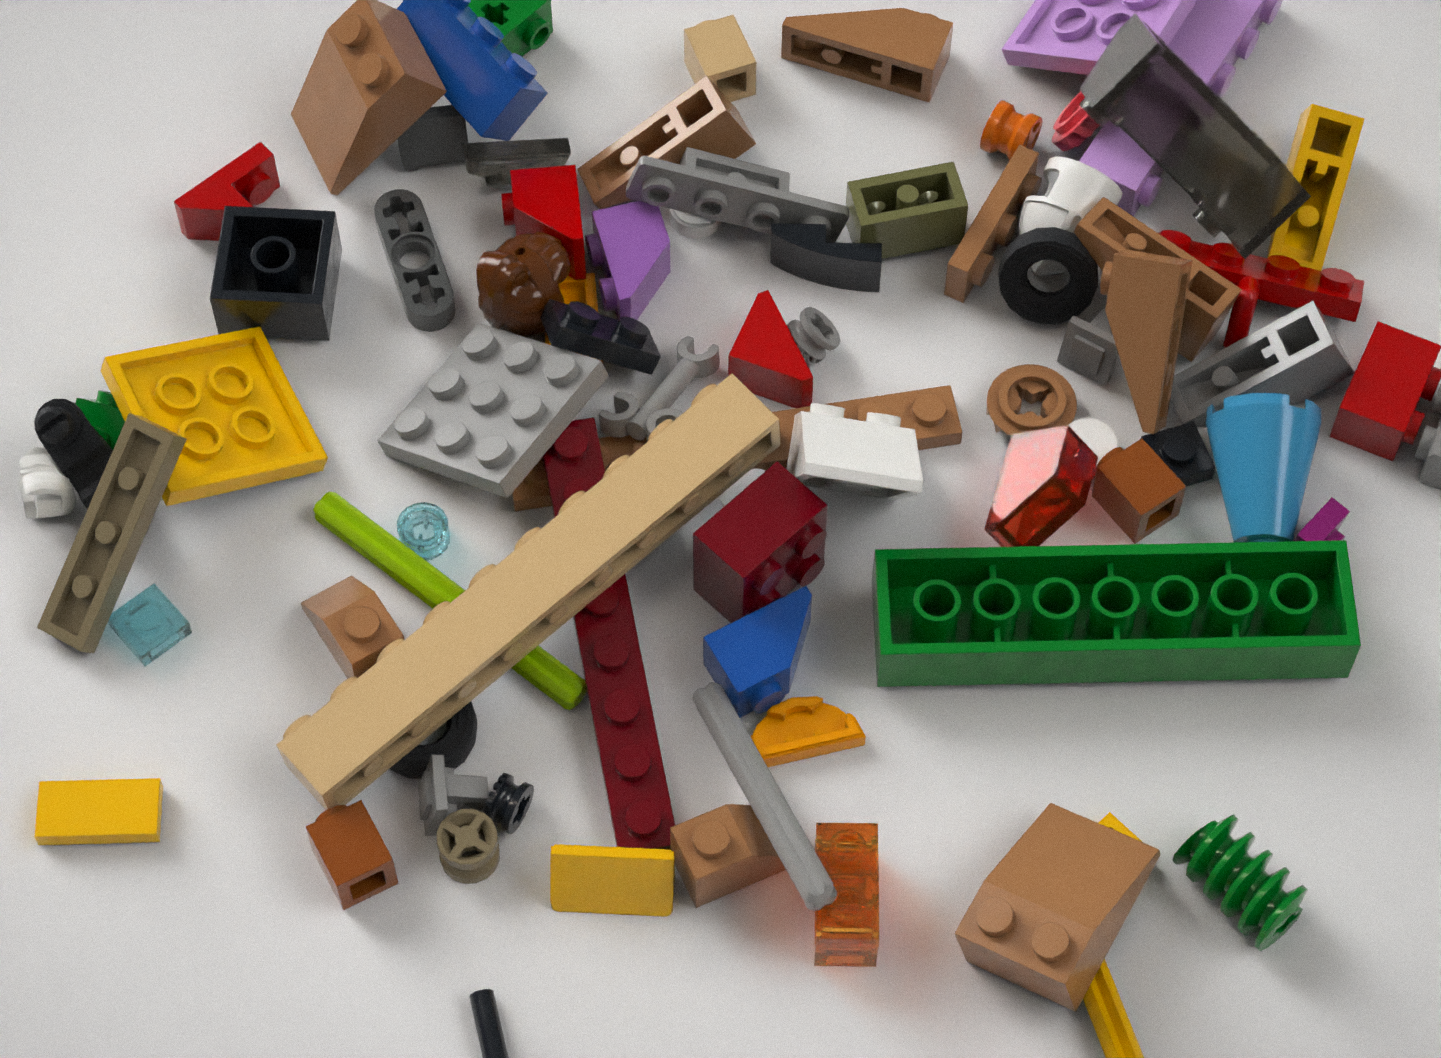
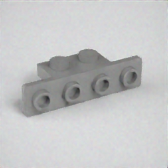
M686 147L680 164L641 156L626 186V197L629 199L698 215L706 219H714L751 228L759 232L771 233V223L826 224V243L836 242L849 219V208L847 206L789 192V172Z

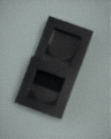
M771 223L770 263L787 273L817 284L853 291L879 292L882 243H826V224Z

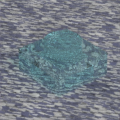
M155 583L114 611L108 621L110 628L144 667L192 633L188 620Z

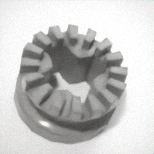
M807 307L801 311L800 321L792 320L787 324V327L796 344L799 345L800 352H803V358H809L810 362L815 361L818 363L825 358L826 350H834L839 346L841 340L833 323L816 308Z

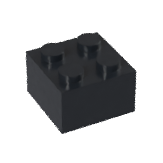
M225 206L210 293V302L218 334L260 326L266 338L329 341L342 254L335 211Z

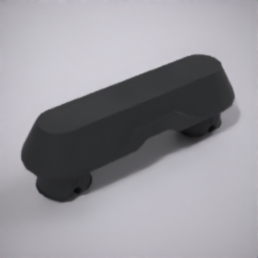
M52 399L44 403L38 410L34 420L35 431L60 471L69 479L82 503L88 509L113 450L94 429L82 410L74 402L67 399Z

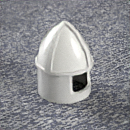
M1067 157L1050 158L1043 171V177L1047 182V189L1044 195L1027 196L1023 203L1019 220L1020 235L1035 228L1056 227L1074 233L1077 224L1103 197L1118 206L1123 192L1108 176L1089 165ZM1041 260L1030 267L1032 273L1038 277L1057 275L1068 271L1061 263L1053 260Z

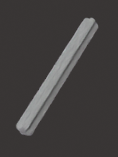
M710 682L705 688L697 689L693 695V701L806 907L813 911H819L824 905L832 904L836 900L837 891L833 886L831 878L724 689L715 682Z

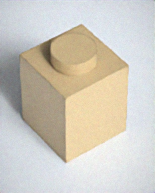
M734 14L716 20H706L696 26L684 29V63L694 84L708 76L730 102L756 95L757 62Z

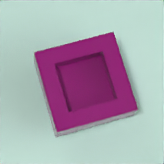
M1331 497L1296 535L1293 541L1344 540L1345 536L1338 530L1350 511Z

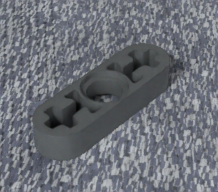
M396 189L388 191L375 204V221L407 319L411 325L422 331L432 332L441 330L449 325L455 316L454 293L422 201L415 193L408 190ZM396 212L403 213L408 221V233L400 234L397 220L392 214ZM411 251H421L430 257L427 264L417 269L406 268L400 264V259ZM429 285L432 299L438 307L427 309V306L422 303L420 287Z

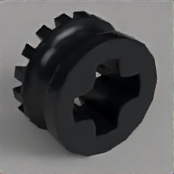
M503 773L493 785V790L497 792L490 791L488 795L493 797V800H486V807L482 812L491 818L493 823L500 822L502 824V831L513 834L522 823L530 807L534 786L527 782L518 786L514 783V776Z

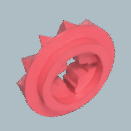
M1109 77L1101 82L1095 80L1082 89L1057 118L1053 126L1055 133L1052 137V143L1064 152L1080 146L1087 137H1091L1093 132L1103 124L1105 118L1114 110V105L1119 101L1121 93L1119 86Z

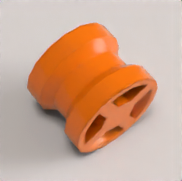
M1001 100L992 111L985 125L980 140V149L988 153L997 151L1007 155L1008 161H1010L1019 145L1033 150L1041 131L1042 117L1033 113L1024 116L1015 111L1013 104Z

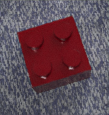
M777 461L693 533V590L732 623L786 596L798 584L802 587L807 586L820 574L825 565L824 553L827 536L828 505Z

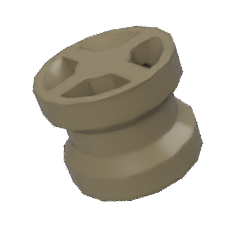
M460 809L450 813L441 822L437 830V848L443 870L450 878L463 884H473L487 879L495 872L500 861V848L497 829L491 818L484 812L475 809ZM475 849L479 852L478 854L474 853L462 857L465 851H472Z

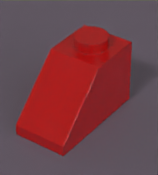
M576 165L510 170L512 192L501 193L504 226L515 225L516 236L529 233L533 235L539 231L560 239L569 254L571 269L568 276L575 280L586 279L584 238Z

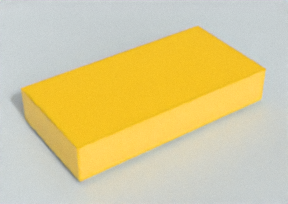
M161 779L39 781L34 837L38 845L160 842L163 801Z

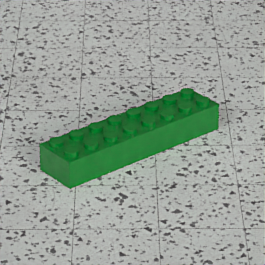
M1346 540L875 549L872 602L877 687L1348 678L1361 647Z

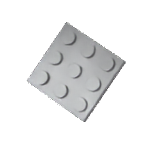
M478 323L377 441L386 456L509 498L609 375L601 360Z

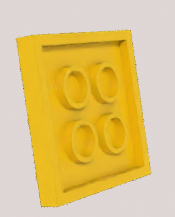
M260 326L104 357L100 371L124 421H126L129 413L142 416L187 439L162 495L166 506L323 471L328 456Z

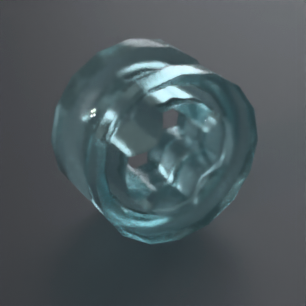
M427 502L415 503L406 507L399 515L397 520L399 541L426 561L433 560L447 550L450 543L448 518L440 507ZM424 524V528L427 530L429 524L433 525L434 536L423 539V535L419 534L418 539H416L413 528Z

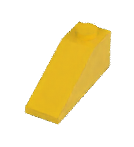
M1311 104L1301 113L1284 172L1266 258L1272 255L1286 256L1296 260L1300 266L1322 270L1365 118Z

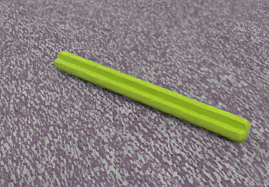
M327 492L321 500L316 502L313 508L316 521L432 609L445 601L451 603L465 591V589L336 492ZM539 645L511 668L564 709H574L587 694L586 681Z

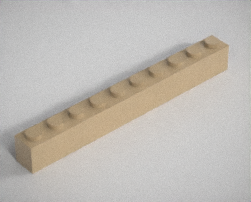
M730 374L718 385L713 383L703 388L695 396L689 409L674 421L667 419L660 423L651 432L645 445L631 456L623 455L617 458L607 468L603 479L587 492L579 491L569 497L560 508L559 515L543 528L536 527L526 532L518 540L514 551L497 565H487L477 572L470 581L469 588L451 603L445 601L435 606L425 617L423 625L405 640L397 639L386 646L379 654L375 665L359 678L350 677L343 681L331 694L330 701L312 716L304 715L295 720L286 729L283 739L276 744L287 768L325 810L337 805H346L581 611L588 603L610 587L781 445L779 418L733 374Z

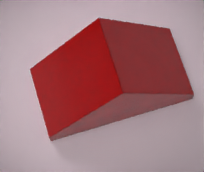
M769 290L757 294L728 355V376L733 374L755 395L793 408L811 406L813 375Z

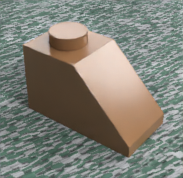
M352 575L301 602L303 611L347 679L350 677L359 678L377 663L379 654L386 646L397 639H404V635L375 591Z
M725 804L670 827L671 850L675 854V866L695 908L786 870L750 805Z

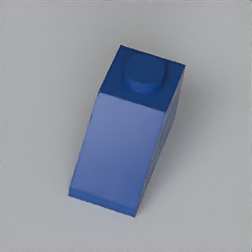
M807 586L703 637V664L714 682L722 686L739 718L753 711L755 713L767 712L773 705L780 703L785 695L790 692L811 621L812 594Z

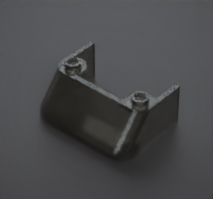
M1136 13L1118 29L1080 86V90L1085 98L1079 105L1101 127L1108 121H1111L1116 127H1120L1190 195L1199 207L1192 214L1198 223L1214 238L1222 231L1229 238L1238 253L1245 259L1311 197L1281 158Z

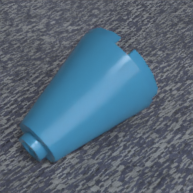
M1249 393L1224 398V409L1217 412L1213 404L1207 407L1205 424L1233 542L1293 541L1322 423L1321 408L1313 401L1305 399V409L1290 406V395Z

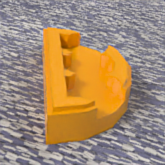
M810 696L792 697L773 705L767 711V715L756 725L751 739L767 767L864 746L866 736L857 719L851 713L845 714L838 707L823 703V698Z

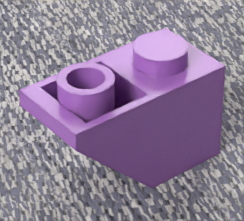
M641 201L592 211L593 234L585 235V244L592 267L601 266L604 278L599 279L598 282L604 309L606 312L615 310L618 320L624 316L638 320L671 272L670 239L659 206H653Z

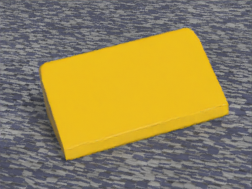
M562 844L551 846L550 903L552 910L557 912L667 917L672 914L675 884L674 851L667 849Z

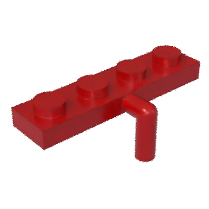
M1163 230L1159 232L1167 240L1242 289L1232 307L1223 342L1224 348L1249 335L1258 299L1297 309L1314 301L1323 315L1352 322L1357 320L1362 302L1364 281L1355 279L1351 273L1345 270L1326 268L1320 271L1300 266L1296 260L1286 256L1272 255L1265 258L1248 254L1243 248L1231 243L1221 242L1209 245L1192 241L1187 234L1179 231Z

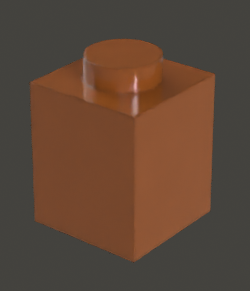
M1143 438L1126 449L1122 447L1112 449L1098 462L1091 496L1134 544L1179 515L1186 486Z
M362 800L349 806L337 805L322 812L314 823L306 826L312 851L343 910L399 884L393 858Z

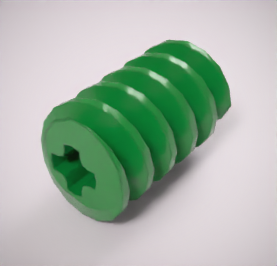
M1233 814L1219 822L1211 821L1197 830L1177 850L1172 861L1176 865L1189 862L1186 876L1193 883L1207 879L1204 884L1203 893L1210 900L1225 896L1221 903L1220 911L1227 918L1235 917L1242 913L1237 928L1244 935H1251L1260 931L1256 938L1255 947L1262 951L1280 939L1300 917L1303 910L1300 904L1308 889L1301 885L1286 893L1282 887L1290 871L1284 867L1269 875L1265 869L1273 854L1267 849L1251 857L1248 851L1256 837L1249 832L1234 840L1230 835L1238 822V818Z

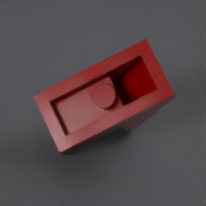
M259 142L174 201L182 234L191 240L219 241L225 206L253 207V205L265 202L280 187L274 154L264 144Z

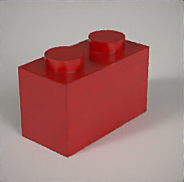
M1377 321L1341 402L1329 437L1393 462L1401 443L1405 442L1413 445L1421 427L1425 413L1416 410L1420 398L1431 402L1439 385L1441 369L1434 367L1441 345Z

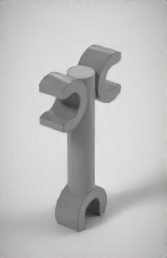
M687 336L681 339L677 345L678 364L644 405L639 409L637 398L625 392H617L614 395L615 413L601 410L599 413L600 431L610 437L630 435L636 440H644L647 436L648 440L651 432L660 423L667 419L674 421L683 414L682 411L670 407L694 378L710 376L719 369V346L712 344L708 351L696 355L694 351V338Z

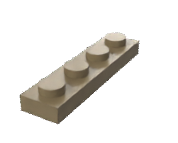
M128 414L38 623V629L80 652L95 653L187 440L186 438L142 416Z

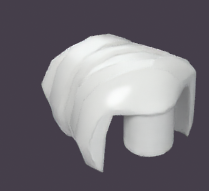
M34 447L30 449L19 462L22 478L20 489L26 518L38 519L69 514L76 504V496L71 482L60 471L45 448Z

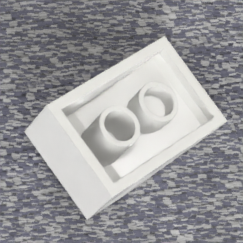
M811 403L810 412L800 411L795 414L786 469L805 486L891 500H899L922 493L923 476L915 429L900 427L901 417L868 412L866 421L844 418L845 408Z

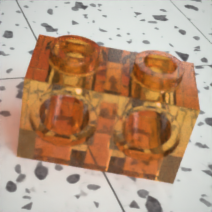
M816 823L814 850L833 882V886L837 891V897L832 904L824 905L819 911H814V966L876 967L879 947L878 823Z

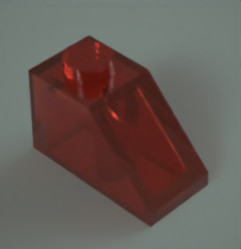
M1069 425L1011 434L984 530L1001 547L1040 546L1085 506L1092 479L1096 474L1098 456Z

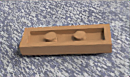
M1019 145L947 264L944 295L964 303L974 285L982 287L986 283L994 265L995 257L992 256L998 245L1006 247L1009 244L1018 224L1019 218L1016 214L1027 196H1037L1042 178L1036 175L1038 152Z

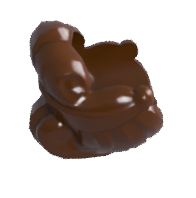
M539 231L533 235L531 233L520 234L504 241L495 251H486L481 255L476 268L479 292L478 306L483 311L484 318L491 327L526 338L538 336L546 332L540 317L549 299L564 303L559 284L567 278L571 269L569 254L562 245L561 240Z

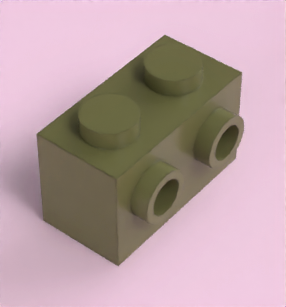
M954 161L847 182L846 206L849 208V219L846 226L851 242L882 243V259L958 245L965 236L968 202Z

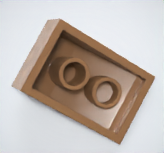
M357 0L326 30L293 107L291 116L329 192L337 196L431 108L447 90L407 15L378 0Z
M1050 803L983 881L954 934L966 961L1076 1012L1161 855L1160 850Z

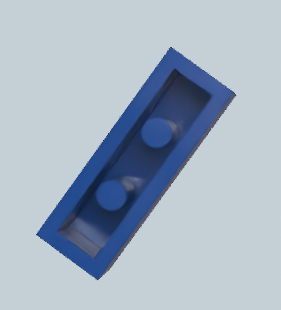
M403 0L397 10L407 15L447 90L444 94L445 98L481 137L509 141L548 94L535 79L537 75L536 69L525 58L516 53H511L501 42L504 38L502 32L492 22L483 17H478L468 6L471 0Z

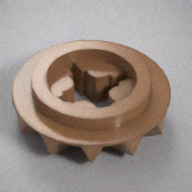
M1025 364L1007 369L995 378L987 394L986 415H990L993 420L996 433L1003 431L1011 436L1015 445L1023 440L1034 442L1039 448L1045 440L1052 438L1060 440L1064 429L1074 421L1077 409L1076 395L1070 383L1058 372L1041 365ZM1025 399L1029 404L1043 401L1040 415L1037 416L1032 411L1019 414L1022 400Z

